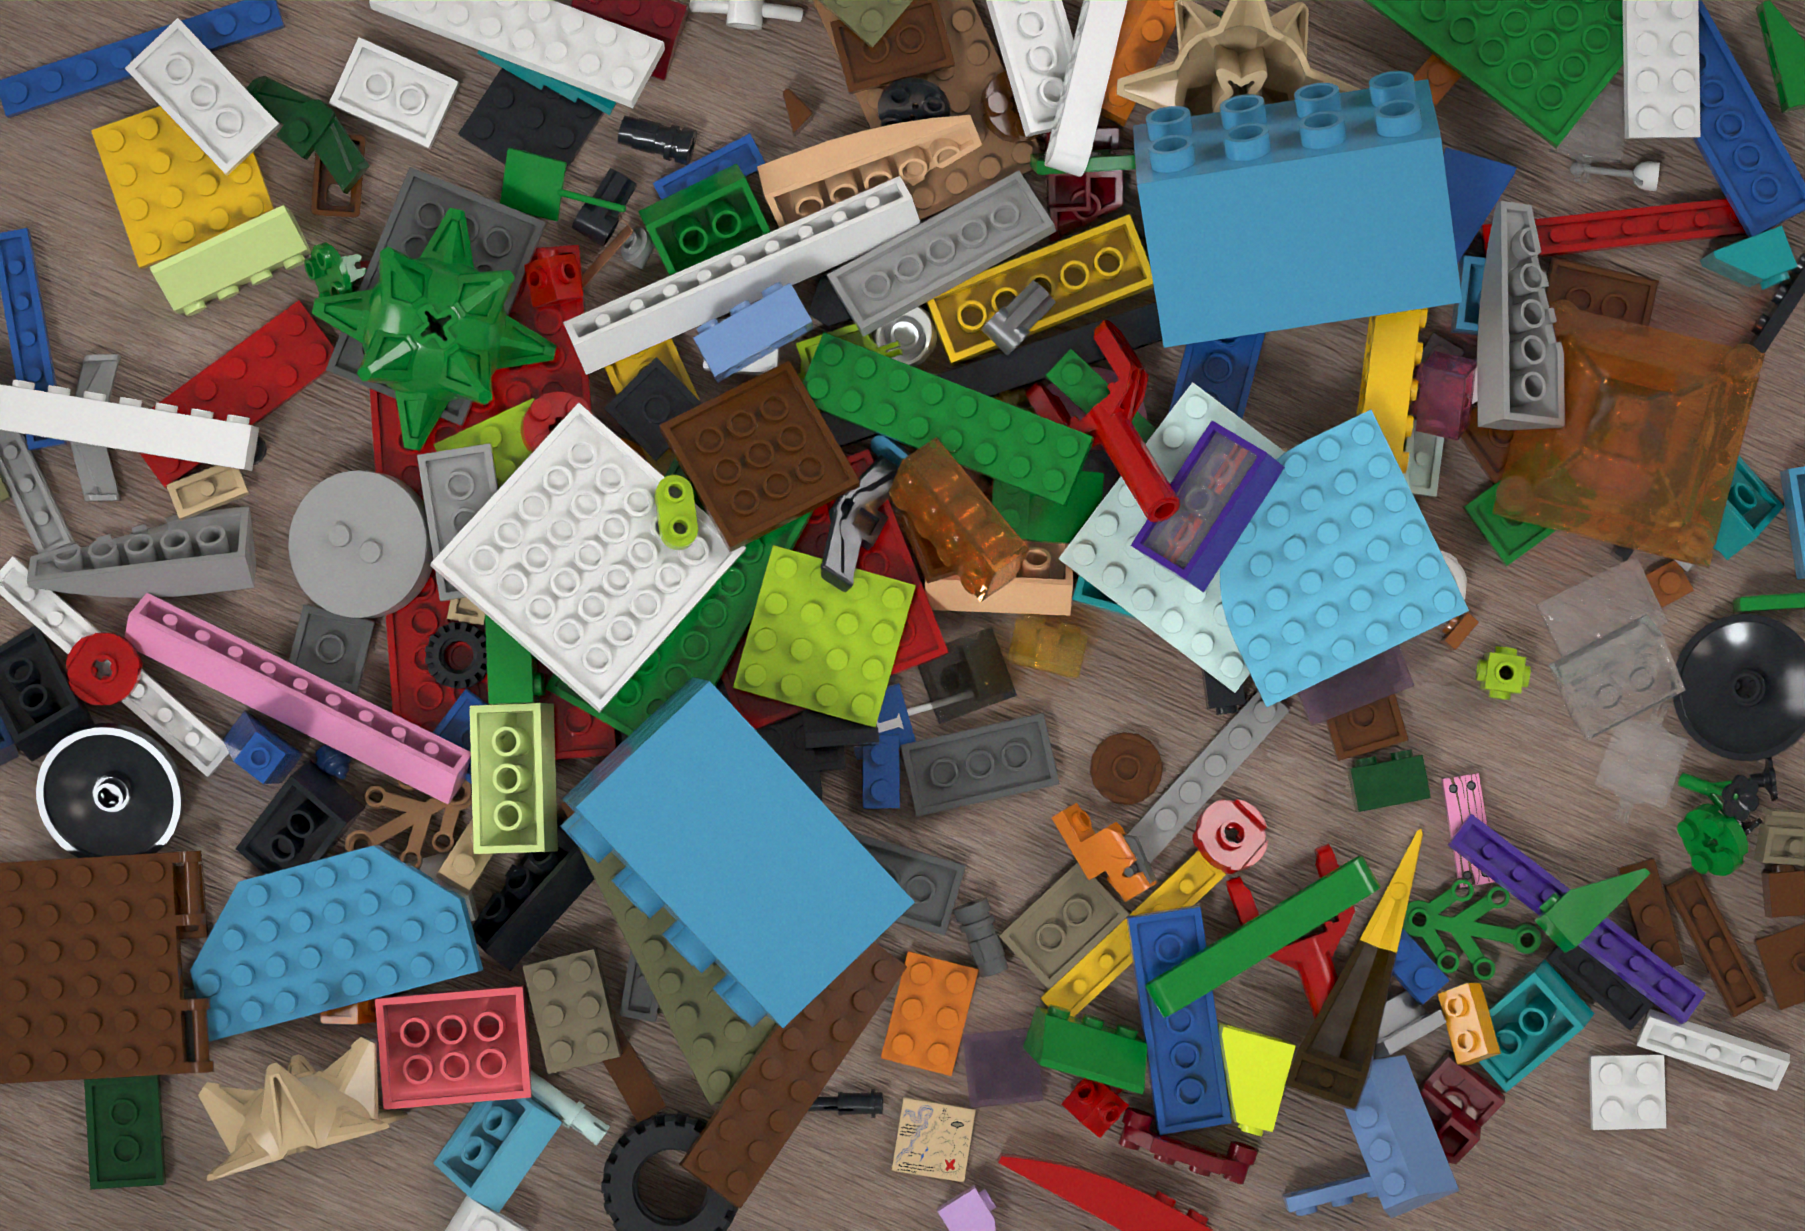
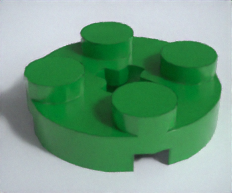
M1709 803L1701 804L1687 813L1685 818L1678 823L1677 832L1682 838L1683 844L1691 857V864L1697 872L1701 874L1710 872L1714 875L1726 876L1744 864L1743 856L1748 853V841L1743 828L1734 817L1726 818L1718 812L1722 809L1721 807Z

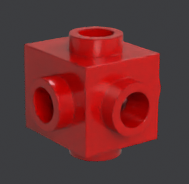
M558 249L538 253V260L524 264L533 308L561 305L584 297L575 254L560 255Z
M1083 1078L1076 1085L1075 1089L1061 1104L1099 1138L1105 1134L1129 1106L1119 1096L1122 1091L1121 1088Z

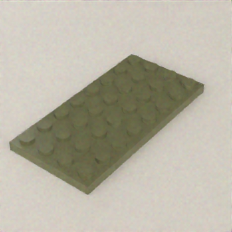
M579 847L708 1104L711 1106L727 1096L777 1023L768 1016H765L752 1028L745 1020H742L713 989L726 975L715 961L703 973H700L662 935L676 921L670 913L662 907L655 915L649 918L611 881L625 868L624 864L612 852L598 864Z

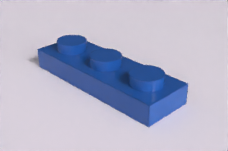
M749 133L657 180L653 185L662 200L736 163L745 178L757 173V166L765 164V161Z

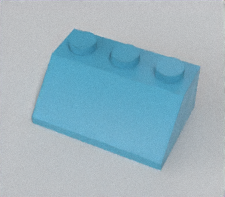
M532 1098L475 1102L433 1164L471 1199L499 1213L562 1124V1121Z

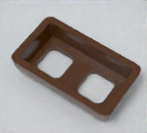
M348 134L364 156L365 137ZM315 152L311 212L314 215L358 217L361 207L363 175L351 189L350 204L348 206L329 205L327 203L328 187L333 184L338 185V183Z

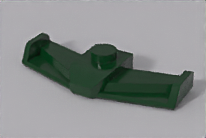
M265 75L254 79L246 88L276 121L284 124L276 136L303 159L307 160L315 151L343 193L348 194L370 165L336 118L335 112L322 100L312 99Z

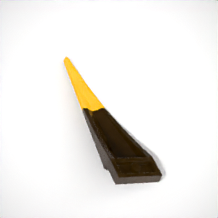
M1422 829L1416 832L1348 962L1298 1048L1285 1083L1287 1088L1355 1112L1357 1111L1368 1078H1370L1423 838Z

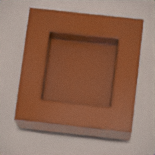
M1675 560L1642 576L1659 608H1663L1694 591L1682 567Z
M1464 613L1461 617L1457 616L1449 620L1441 630L1446 635L1440 642L1449 650H1456L1479 621L1469 613Z

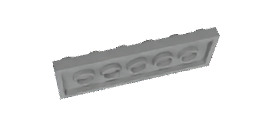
M1017 171L827 274V277L862 336H865L1056 232V229L1021 172Z

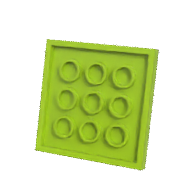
M773 545L733 688L876 728L916 585L855 568L853 586L847 592H843L821 577V558Z

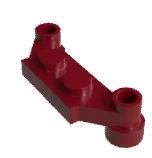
M1133 1107L1126 1108L1122 1118L1124 1127L1118 1142L1121 1146L1132 1150H1139L1140 1147L1149 1150V1152L1154 1153V1159L1162 1163L1175 1165V1162L1179 1161L1190 1165L1189 1170L1196 1174L1210 1176L1211 1172L1219 1175L1221 1173L1224 1174L1223 1178L1237 1184H1244L1250 1165L1255 1164L1259 1150L1253 1146L1238 1141H1231L1227 1154H1221L1166 1135H1159L1150 1130L1154 1118L1152 1114Z

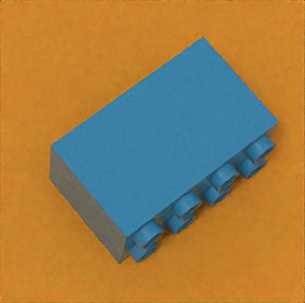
M1390 71L1371 78L1368 89L1340 93L1339 87L1335 84L1314 83L1299 88L1294 93L1295 100L1265 105L1264 98L1259 95H1238L1223 101L1220 104V112L1191 116L1190 110L1186 107L1169 106L1150 112L1146 116V124L1133 125L1137 188L1164 348L1462 303L1442 141L1428 79L1414 81L1413 74L1409 72Z
M691 677L562 798L575 812L561 825L562 829L598 864L610 852L624 864L625 868L611 881L649 918L655 915L662 907L670 913L676 921L662 935L700 973H703L715 961L726 975L713 989L752 1028L765 1016H768L784 1028L915 903L708 680Z

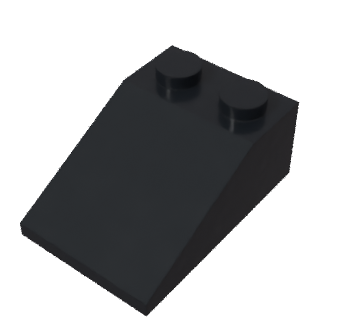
M36 626L31 627L0 646V715L14 743L31 762L50 752L69 733L81 727L95 724L83 700L72 691L68 682L70 681L68 674L45 635Z
M309 760L288 778L235 849L264 874L325 858L365 809V806L329 775L320 771L317 765Z

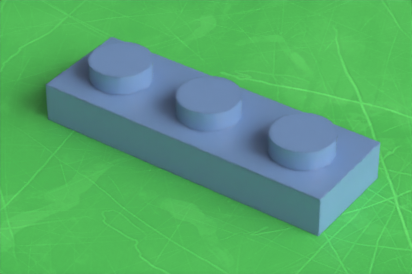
M1367 1172L1282 1195L1288 1212L1296 1211L1297 1216H1303L1317 1212V1205L1331 1202L1332 1207H1338L1354 1202L1352 1196L1367 1193V1197L1372 1198L1377 1197L1378 1193L1370 1173Z

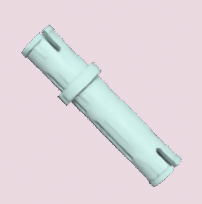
M531 1071V1098L564 1121L563 1126L568 1129L571 1126L597 1146L610 1126L584 1109L585 1104L580 1101L576 1103Z

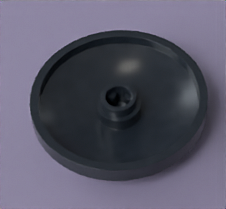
M1754 614L1724 617L1698 631L1680 653L1672 679V695L1675 710L1688 734L1711 753L1738 761L1768 759L1794 746L1805 735V641L1790 627L1777 620Z
M97 723L81 727L69 733L49 752L38 774L36 799L40 816L48 832L61 847L77 858L157 853L163 848L177 829L184 808V788L181 775L172 757L152 737L126 725Z

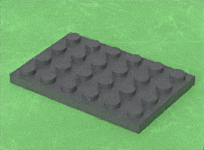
M409 167L358 291L373 289L379 281V256L381 250L388 246L413 259L419 258L448 209L454 208L465 211L474 268L479 272L510 270L515 277L504 303L506 314L509 316L526 275L524 264L532 261L546 227V222ZM426 315L430 323V332L437 333L443 339V335L440 332V329H442L440 323H435ZM341 331L326 371L396 399L395 391L386 384L364 382L360 379L357 372L365 355L362 343ZM464 399L450 401L440 417L463 427L473 402Z

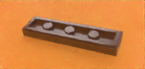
M1695 870L1664 886L1730 1016L1734 1018L1765 1002L1766 1000L1701 874Z

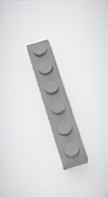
M1257 691L1132 827L1127 835L1139 838L1149 863L1157 857L1290 711L1285 705L1277 702L1266 708L1259 691Z

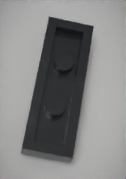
M1556 945L1546 956V959L1629 1031L1636 1026L1654 1005L1652 1001L1579 945L1566 953Z

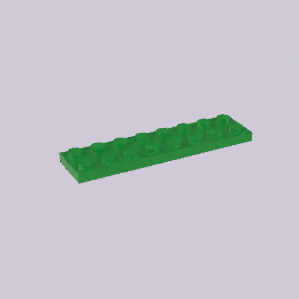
M823 332L803 380V385L817 409L1064 507H1067L1094 441V438L1090 435Z

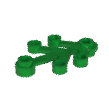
M1464 878L1453 881L1448 890L1430 902L1413 900L1408 903L1403 929L1412 936L1423 937L1436 956L1437 966L1444 973L1456 971L1459 967V958L1455 952L1446 949L1435 929L1451 932L1472 963L1473 973L1481 980L1492 978L1496 968L1492 960L1483 955L1471 936L1513 944L1516 950L1524 954L1535 952L1541 945V934L1530 923H1520L1513 929L1475 921L1493 908H1503L1509 903V892L1500 885L1490 887L1485 896L1454 917L1439 915V913L1455 901H1468L1473 896L1474 888ZM1461 883L1468 885V893L1464 896H1458L1455 892L1456 887ZM1497 890L1503 891L1505 896L1504 900L1500 903H1494L1491 898L1492 894ZM1418 912L1425 914V922L1422 925L1413 924L1412 917ZM1525 933H1531L1534 938L1533 942L1528 946L1522 945L1520 941L1521 936ZM1446 955L1454 957V964L1449 968L1441 965V960ZM1487 962L1490 964V971L1487 974L1478 973L1477 967L1480 963Z

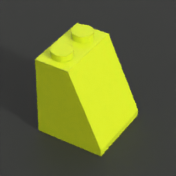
M1218 1022L1231 1117L1239 1123L1238 1128H1241V1131L1262 1136L1264 1130L1273 1132L1295 1045L1283 1039Z

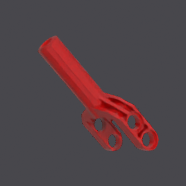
M1105 319L1094 329V340L1119 378L1116 383L1111 382L1107 386L1111 393L1095 405L1086 416L1079 420L1075 415L1071 417L1060 397L1052 394L1041 382H1035L1025 393L1038 416L1092 436L1094 441L1091 447L1102 444L1147 519L1154 523L1162 522L1178 511L1180 499L1131 422L1144 400L1149 374L1123 333L1111 321Z
M1330 844L1315 848V866L1319 877L1322 878L1338 868L1339 865ZM1238 876L1227 880V890L1240 926L1257 917L1259 913L1251 891L1245 887L1241 877ZM1354 906L1336 915L1334 921L1328 920L1321 924L1323 931L1295 940L1268 956L1297 970L1314 1019H1316L1338 980L1332 956L1355 913Z

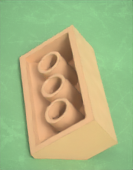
M985 529L989 538L990 529ZM989 539L997 556L994 564L931 583H927L925 579V593L932 610L1066 616L1071 614L1073 570L1058 559L1069 544Z

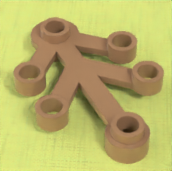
M397 780L402 790L407 792L415 790V788L406 786ZM465 780L461 786L465 790V795L461 799L453 798L449 804L434 797L426 802L386 792L380 786H371L365 792V801L370 808L381 809L386 807L404 812V814L370 833L364 830L351 832L345 840L346 851H355V845L359 841H366L368 847L380 845L413 827L407 848L401 853L399 860L404 862L406 856L414 854L418 857L414 867L420 869L423 863L420 854L432 815L445 809L440 831L433 836L432 845L439 854H448L455 846L453 834L460 811L472 805V784ZM376 791L383 794L382 801L377 804L370 802V795ZM446 836L450 839V844L447 848L441 849L437 846V840L440 837Z

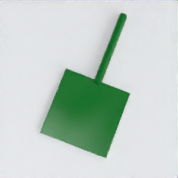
M511 147L508 148L500 204L526 214L556 222L559 219L562 197L619 212L626 211V206L564 190L563 185L567 162Z

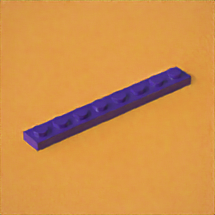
M1473 814L1465 819L1447 844L1538 915L1543 912L1539 906L1555 892L1560 896L1571 890ZM1607 917L1579 944L1586 952L1680 1024L1687 1022L1706 994Z

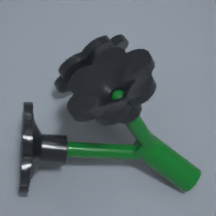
M1772 757L1765 759V768L1762 773L1750 774V778L1744 775H1737L1733 780L1712 783L1683 772L1678 781V786L1707 796L1714 805L1722 808L1720 812L1726 818L1734 817L1743 828L1746 836L1763 822L1760 818L1751 822H1744L1748 818L1749 813L1755 811L1759 805V798L1756 795L1758 789L1765 787L1770 794L1771 801L1778 799L1776 774L1773 768ZM1718 796H1722L1724 803L1719 799Z

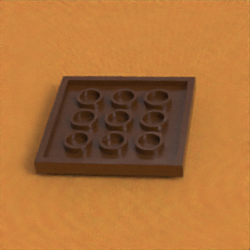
M790 361L659 425L661 434L729 552L837 499L838 496L860 487V480Z

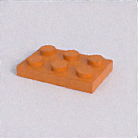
M907 951L904 963L907 968L901 975L881 1058L952 1076L979 969Z

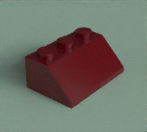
M672 0L572 1V8L663 41L665 50L651 77L663 81L666 80L689 15L686 5Z

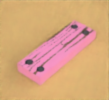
M1479 773L1441 779L1451 839L1465 819L1471 814L1487 825ZM1453 850L1457 879H1467L1472 886L1495 882ZM1464 883L1458 885L1459 888L1468 887V885Z

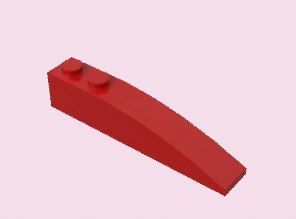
M1000 1153L997 1158L999 1164L1121 1231H1213L1207 1225L1208 1217L1189 1208L1187 1213L1174 1207L1177 1201L1157 1190L1154 1196L1147 1191L1114 1177L1080 1166L1038 1157Z

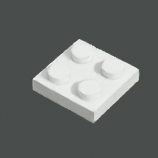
M1664 1054L1589 1056L1590 1118L1592 1130L1666 1128Z

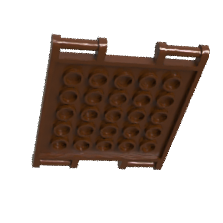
M202 850L0 863V1084L214 1072V1060H210L207 1019V1009H211L210 998L184 999L180 926L206 924L205 913H201L199 862H202ZM176 863H184L187 914H179ZM192 1010L195 1061H187L185 1011Z

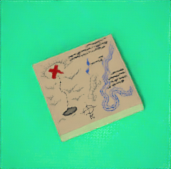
M903 1097L892 1171L964 1182L976 1109Z

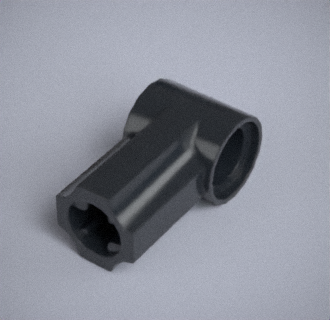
M610 168L593 197L626 206L637 187V183ZM585 203L577 214L572 229L599 245L605 246L620 221L618 217L621 212Z

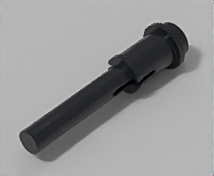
M871 1089V1092L868 1093L838 1092V1096L817 1097L808 1111H838L839 1116L871 1114V1118H876V1114H883V1092H876L875 1089Z

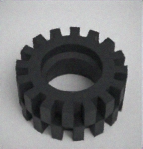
M463 622L448 623V625L438 628V631L430 636L428 646L426 645L425 663L429 668L428 671L431 676L440 684L456 689L470 688L479 681H482L487 674L486 634L475 626ZM456 641L466 642L473 651L471 664L463 670L452 669L445 660L447 647Z

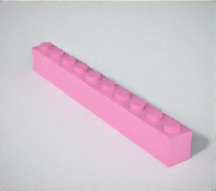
M146 593L128 616L124 638L135 647L136 651L415 789L449 804L465 781L471 760L470 751L188 612Z

